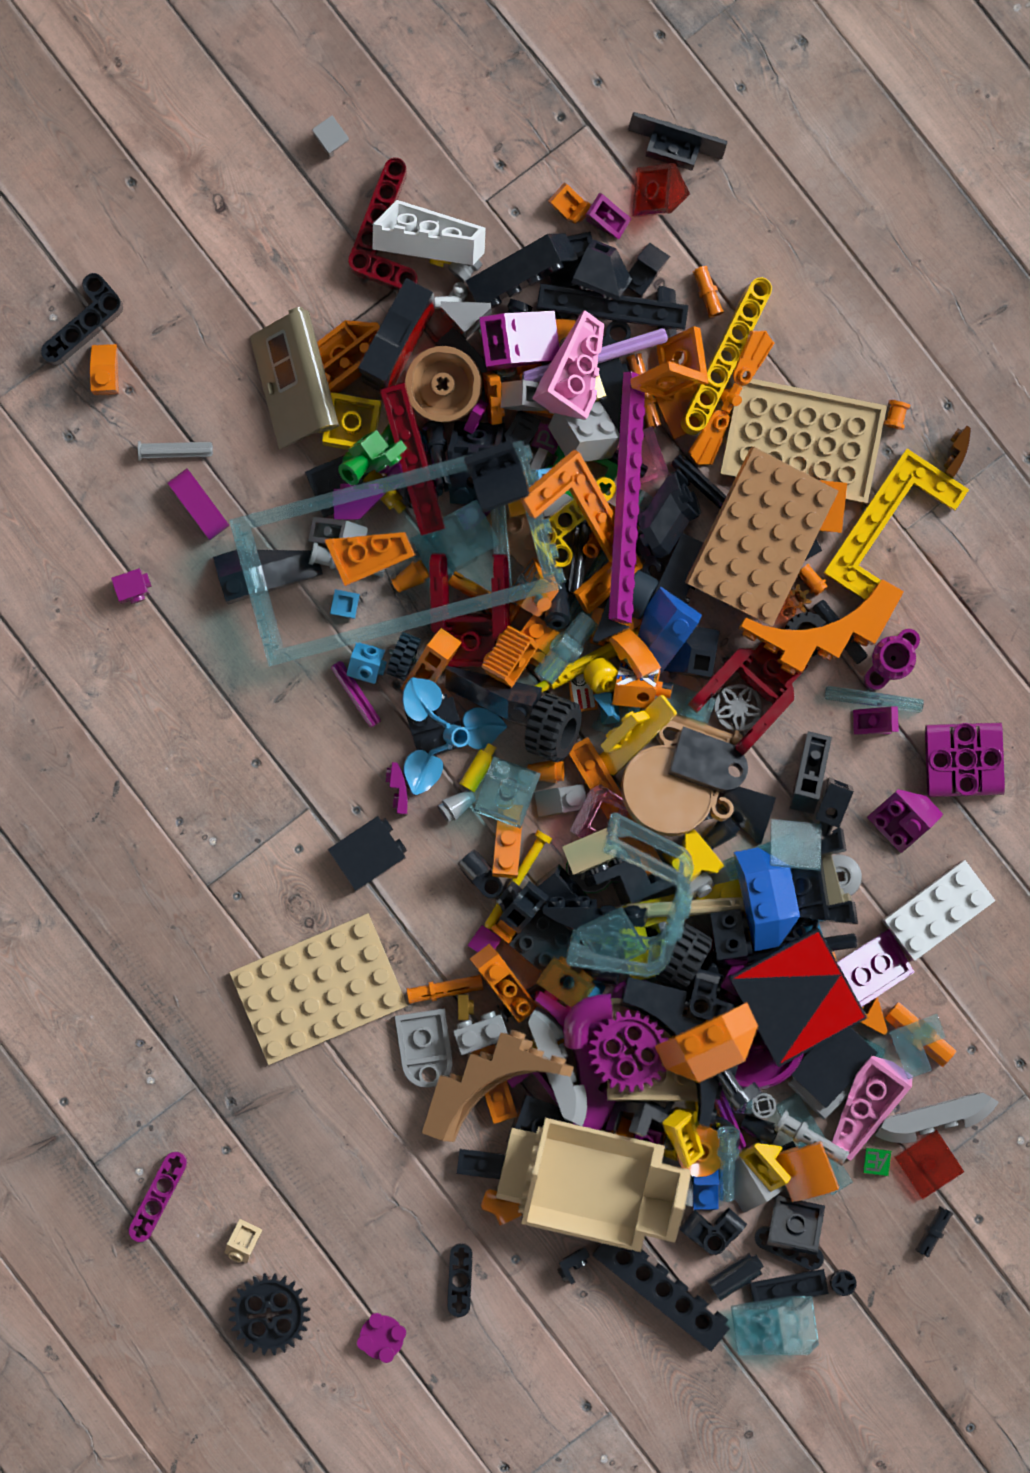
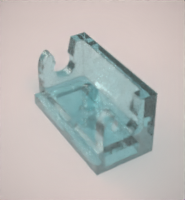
M669 681L670 684H673L671 698L666 699L676 710L677 714L708 724L716 699L712 697L696 713L688 704L698 692Z

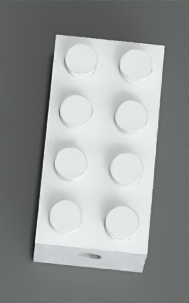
M963 860L884 918L882 922L892 932L894 938L911 961H915L995 902V899L966 860Z

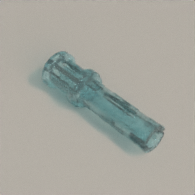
M725 1126L717 1131V1136L720 1138L719 1148H717V1156L720 1159L719 1199L724 1201V1195H726L725 1202H731L735 1199V1162L740 1154V1150L737 1148V1139L740 1137V1131L735 1127Z

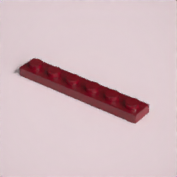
M406 383L381 389L395 443L402 441L407 448L400 454V463L420 535L424 536L445 530V523Z

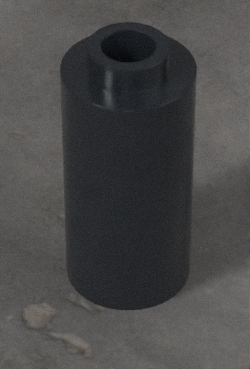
M555 576L559 591L551 601V607L545 611L544 621L549 628L559 630L567 627L570 622V593L567 591L568 580L561 576Z
M748 1253L707 1279L718 1299L722 1301L761 1276L763 1273L760 1269L764 1268V1265L756 1254L751 1256Z

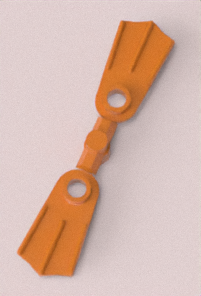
M750 331L733 372V380L735 382L733 387L730 389L724 388L720 397L721 401H723L721 410H717L711 415L707 425L702 429L688 452L697 465L713 464L729 424L728 413L731 412L733 406L741 404L742 398L739 394L743 388L742 386L752 380L775 344L767 331ZM747 371L746 377L742 378L743 373ZM722 418L723 422L718 426V422Z

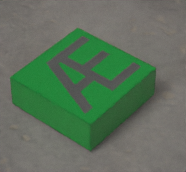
M866 1148L863 1173L889 1176L891 1150Z

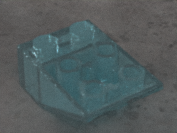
M788 1296L731 1306L738 1355H809L819 1345L812 1296Z

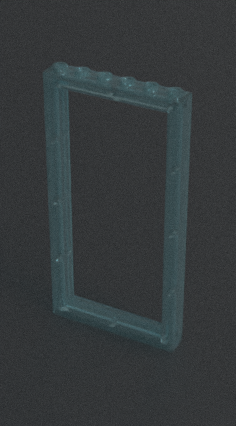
M518 441L513 444L520 458L529 488L539 479L536 469L531 470L529 460L533 459L529 444L525 445L524 441ZM459 457L234 518L229 521L269 666L563 588L562 583L565 582V576L562 567L557 568L555 558H559L556 544H551L549 534L552 533L549 518L544 519L543 512L536 518H532L526 511L544 579L283 648L251 529L468 471L464 458Z

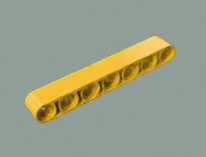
M759 277L754 279L745 289L707 367L709 383L706 385L699 383L682 417L681 427L687 434L695 435L707 425L738 362L748 335L754 329L771 295L772 285L766 278ZM760 286L764 292L763 296L756 295L753 287ZM743 307L752 310V318H748L743 314ZM732 329L741 331V340L733 337ZM728 351L731 354L732 360L729 362L725 361L721 356V352ZM711 373L719 374L721 383H714L711 380ZM701 394H705L709 397L710 405H704L701 403ZM690 416L698 418L699 427H693L689 423Z

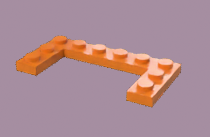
M573 450L529 487L530 495L520 501L528 515L536 518L568 490L571 492L609 560L606 565L573 592L582 609L590 614L610 595L615 515L580 452ZM637 554L634 574L643 568Z

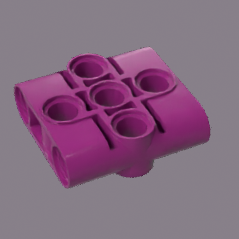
M1001 722L931 724L925 726L928 797L1004 795V749ZM950 728H951V745H952V748H951V746H950ZM960 728H966L970 732L968 741L964 742L958 738ZM991 752L995 755L996 762L993 766H988L984 762L985 753ZM961 753H967L971 757V763L968 767H964L959 763L958 759ZM936 754H942L946 758L944 767H937L934 764L933 759ZM952 772H953V790H954V793H952ZM962 778H968L971 781L972 788L969 792H965L960 788L959 784Z

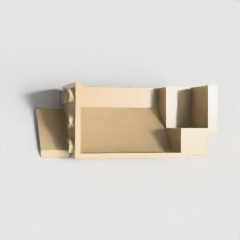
M546 1118L544 1127H538L537 1133L512 1128L496 1198L520 1204L519 1213H523L521 1224L641 1252L645 1236L675 1243L685 1207L691 1171L690 1169L662 1163L665 1148L663 1145Z

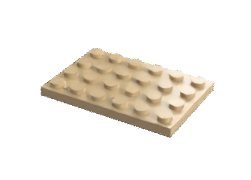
M752 379L748 384L742 386L743 388L739 394L742 402L739 406H734L720 475L736 478L750 447L753 446L817 480L847 483L846 500L863 504L868 503L887 409L886 405Z
M369 913L230 972L268 1065L408 1006Z

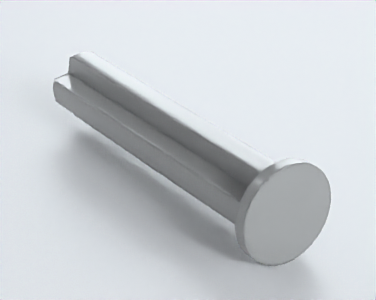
M138 441L139 461L142 458L211 457L213 455L212 442L141 443V441Z

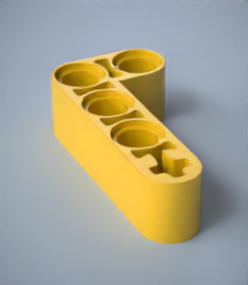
M600 477L595 480L598 486L601 482L604 484L610 483L611 485L608 488L610 493L607 495L603 493L606 501H609L616 493V485L610 478ZM574 498L539 524L533 533L536 543L551 562L559 567L568 565L572 560V551L562 537L585 520ZM562 513H569L572 517L570 525L566 527L560 526L558 523V517ZM543 528L550 529L552 532V538L548 542H542L538 538V533ZM559 548L567 550L568 553L566 560L563 562H558L554 559V552Z

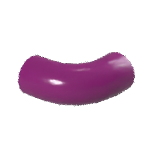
M611 994L587 997L572 1006L564 1021L563 1035L564 1044L567 1048L580 1049L586 1047L590 1041L589 1026L598 1020L613 1019Z

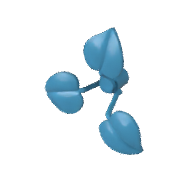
M410 678L404 687L402 695L406 714L415 721H422L429 715L445 727L443 738L446 742L445 745L430 750L428 754L423 750H416L408 755L403 765V772L410 791L414 795L421 794L430 789L439 780L443 771V762L439 757L433 756L435 753L445 749H452L453 745L463 747L467 744L473 749H483L488 743L492 744L499 734L507 728L506 723L497 714L485 708L475 707L463 715L464 727L450 725V723L445 722L432 712L438 709L442 702V692L439 686L428 679Z

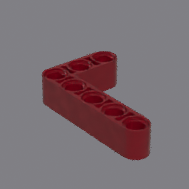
M394 157L387 160L348 262L353 274L400 291L402 287L400 279L404 275H410L414 279L413 282L418 284L416 272L407 266L377 256L378 250L373 249V244L365 245L362 242L364 236L373 235V224L375 222L371 219L372 214L375 212L384 213L398 200L407 177L406 164L402 159ZM393 166H399L402 168V173L398 176H392L389 170ZM391 189L394 194L390 199H383L380 196L381 191ZM360 257L366 259L367 264L365 267H354L353 262L355 259ZM382 266L388 267L390 269L389 275L386 277L378 276L376 273L378 268Z

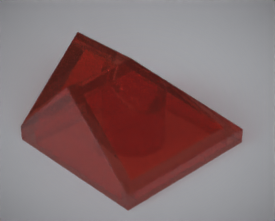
M669 163L636 167L632 217L671 214L690 195L676 164Z

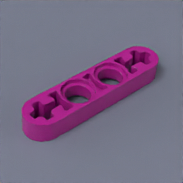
M174 1151L165 1157L130 1225L129 1235L134 1241L144 1242L152 1235L187 1167V1158L182 1152ZM179 1156V1162L182 1164V1167L175 1168L173 1174L178 1175L175 1180L171 1175L162 1172L164 1168L167 1171L170 1170L172 1163L169 1162L170 1158L174 1159ZM166 1178L171 1182V1189L168 1192L163 1193L158 1190L157 1182L159 1179ZM153 1200L159 1204L160 1209L156 1215H150L146 1212L145 1206L147 1202ZM140 1214H142L145 1218L154 1220V1223L147 1222L144 1229L147 1231V1235L142 1234L138 1237L134 1227L142 1224L144 1219L139 1218Z

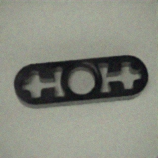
M762 1226L756 1230L754 1240L761 1249L809 1270L819 1269L823 1265L824 1255L820 1249H818L816 1255L819 1261L809 1265V1260L803 1256L800 1257V1261L796 1260L800 1254L799 1251H795L792 1255H786L780 1247H777L776 1251L772 1249L774 1246L767 1245V1242L765 1245L761 1244L762 1239L759 1235L769 1231V1226Z
M457 1243L450 1251L448 1310L455 1317L465 1316L469 1312L471 1305L473 1252L466 1243ZM461 1247L464 1248V1252L469 1253V1256L464 1257L463 1266L469 1265V1270L463 1268L453 1270V1264L458 1266L459 1258L454 1256V1252H458ZM464 1273L467 1276L468 1282L464 1287L454 1285L453 1277L455 1274ZM452 1290L457 1292L468 1291L467 1296L462 1294V1303L466 1304V1308H462L461 1312H456V1308L452 1307V1303L457 1301V1294L452 1295Z

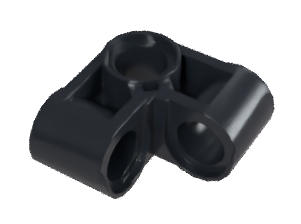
M475 849L458 862L459 869L486 898L494 900L503 893V883L498 877H492V867ZM490 881H496L499 884V889L494 894H488L485 891V886Z
M703 969L698 970L689 1006L694 1018L706 1022L740 1006L716 998L721 988L723 975ZM698 1001L706 1002L708 1010L702 1014L697 1013L694 1010L695 1003Z
M728 1207L712 1226L709 1221L694 1209L681 1224L679 1230L706 1252L718 1255L739 1236L747 1226V1223ZM712 1236H718L721 1240V1245L717 1250H710L708 1248L707 1241Z

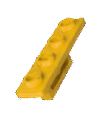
M664 695L658 696L644 711L637 713L632 711L626 714L621 719L622 724L606 734L607 739L600 745L604 751L599 756L611 775H616L677 715L676 710Z

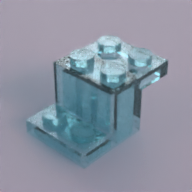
M477 500L443 517L445 530L424 536L418 534L411 538L429 574L431 554H446L448 576L478 560V556L500 545Z

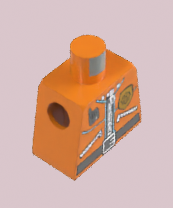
M532 557L509 589L510 599L537 617L541 616L544 611L551 607V601L559 591L553 569Z

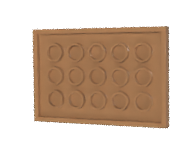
M751 446L685 583L773 626L839 491Z

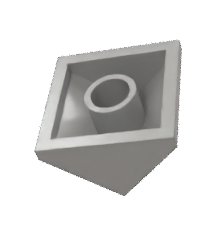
M441 301V315L467 339L480 327L479 317L491 315V303Z
M740 1156L719 1168V1173L743 1213L766 1203L787 1188L784 1185L770 1192Z

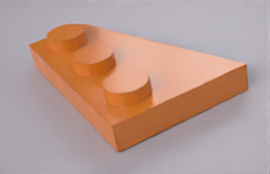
M405 532L325 539L345 586L415 556Z

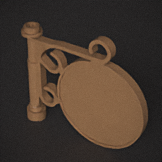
M640 708L639 712L644 711L646 708ZM677 714L657 734V739L661 745L647 748L638 753L623 773L621 794L624 805L631 817L646 830L663 836H678L692 831L702 823L709 812L717 821L727 820L733 813V805L730 800L724 797H720L717 800L719 792H713V790L669 775L668 772L676 748L674 745L677 744L680 730L683 726L734 746L743 737V735L739 734L738 730H734L731 734L708 726L706 723ZM670 730L676 732L675 740L669 741L665 739L663 731ZM716 802L723 804L727 808L726 815H721L716 811Z

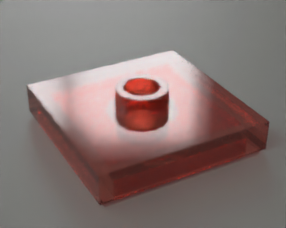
M937 1129L894 1156L922 1200L964 1173V1170Z

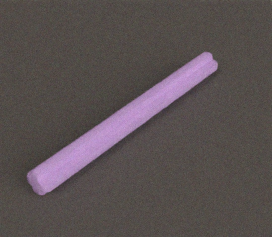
M659 329L604 346L598 354V363L666 343L668 340L666 331ZM550 364L524 371V380L540 382Z

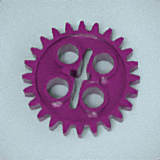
M627 1010L622 1018L618 1011L615 1013V1020L607 1019V1025L601 1022L598 1024L601 1032H592V1035L597 1040H592L588 1043L590 1046L595 1047L594 1050L588 1052V1055L595 1056V1059L589 1064L591 1066H598L594 1075L602 1073L604 1076L600 1082L603 1083L609 1080V1089H612L617 1084L619 1093L623 1092L624 1088L627 1087L629 1094H632L635 1086L639 1092H642L644 1090V1083L649 1088L653 1086L651 1078L656 1081L661 1079L657 1072L665 1073L667 1071L662 1065L655 1045L669 1038L661 1039L660 1035L665 1030L660 1029L657 1031L655 1029L658 1021L652 1024L648 1023L650 1015L640 1019V1011H637L634 1017H631L630 1011ZM629 1028H634L638 1031V1040L633 1041L628 1038L627 1030ZM617 1032L621 1034L623 1042L616 1036ZM607 1042H614L617 1045L618 1051L616 1054H611L606 1050ZM626 1047L634 1049L635 1052H633L632 1056L624 1054L627 1050ZM642 1050H648L652 1053L653 1059L651 1062L643 1061L641 1058ZM635 1061L642 1067V1071L637 1069ZM621 1063H627L632 1070L629 1076H625L620 1072Z

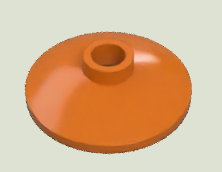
M696 1128L704 1155L689 1168L683 1166L677 1154L680 1166L690 1169L693 1176L704 1177L711 1175L722 1166L725 1160V1141L712 1128L706 1130Z

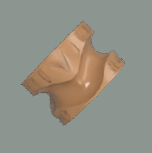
M437 346L423 351L410 364L406 374L405 383L411 405L423 417L442 423L460 421L471 414L478 401L482 398L483 378L478 364L469 355L453 347ZM447 381L448 387L442 388L441 383Z

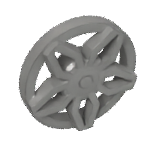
M743 684L730 685L724 688L716 698V717L727 729L733 731L749 729L758 721L761 715V700L758 694L749 686ZM741 688L744 690L737 697L736 693L731 691V689ZM749 691L748 698L744 700L742 695ZM726 692L733 696L731 701L728 700ZM752 695L756 699L757 707L753 704H747L751 701ZM723 696L725 703L728 705H724L719 709V702ZM748 708L756 710L757 713H748ZM728 709V715H720L722 711ZM744 715L755 717L751 723L744 726L746 720ZM733 716L734 726L727 724L723 719ZM741 717L742 721L739 727L736 718Z

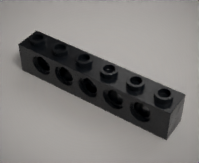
M600 1243L592 1253L597 1260L710 1352L713 1351L729 1331L730 1327L726 1324L729 1320L719 1311L712 1313L706 1308L709 1305L707 1301L698 1294L695 1298L687 1292L689 1287L678 1278L675 1282L667 1276L669 1271L660 1263L653 1265L647 1259L650 1255L643 1249H641V1252ZM621 1250L628 1251L631 1256L630 1260L625 1264H621L616 1260V1255ZM646 1266L650 1269V1275L647 1279L641 1280L636 1277V1270L639 1267ZM661 1282H665L670 1286L668 1294L664 1296L658 1295L655 1291L656 1286ZM681 1298L689 1301V1308L684 1312H680L675 1308L677 1300ZM701 1314L709 1317L708 1325L703 1328L695 1325L696 1317Z

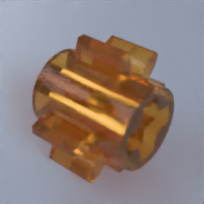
M797 584L795 590H790L783 610L791 609L792 616L799 609L805 613L806 609L803 605L811 604L812 602L806 599L809 590L802 592L800 584ZM794 594H798V598L802 600L797 606H793V601L789 600Z

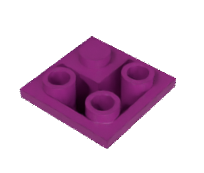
M898 789L870 813L867 818L902 853L925 834L944 814L927 796Z

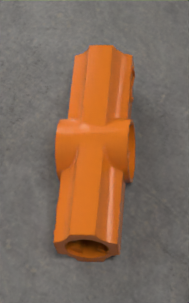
M899 1002L885 1016L884 1019L895 1029L899 1030L910 1044L919 1051L926 1053L941 1067H944L956 1053V1050L936 1034V1030L921 1018L918 1019Z

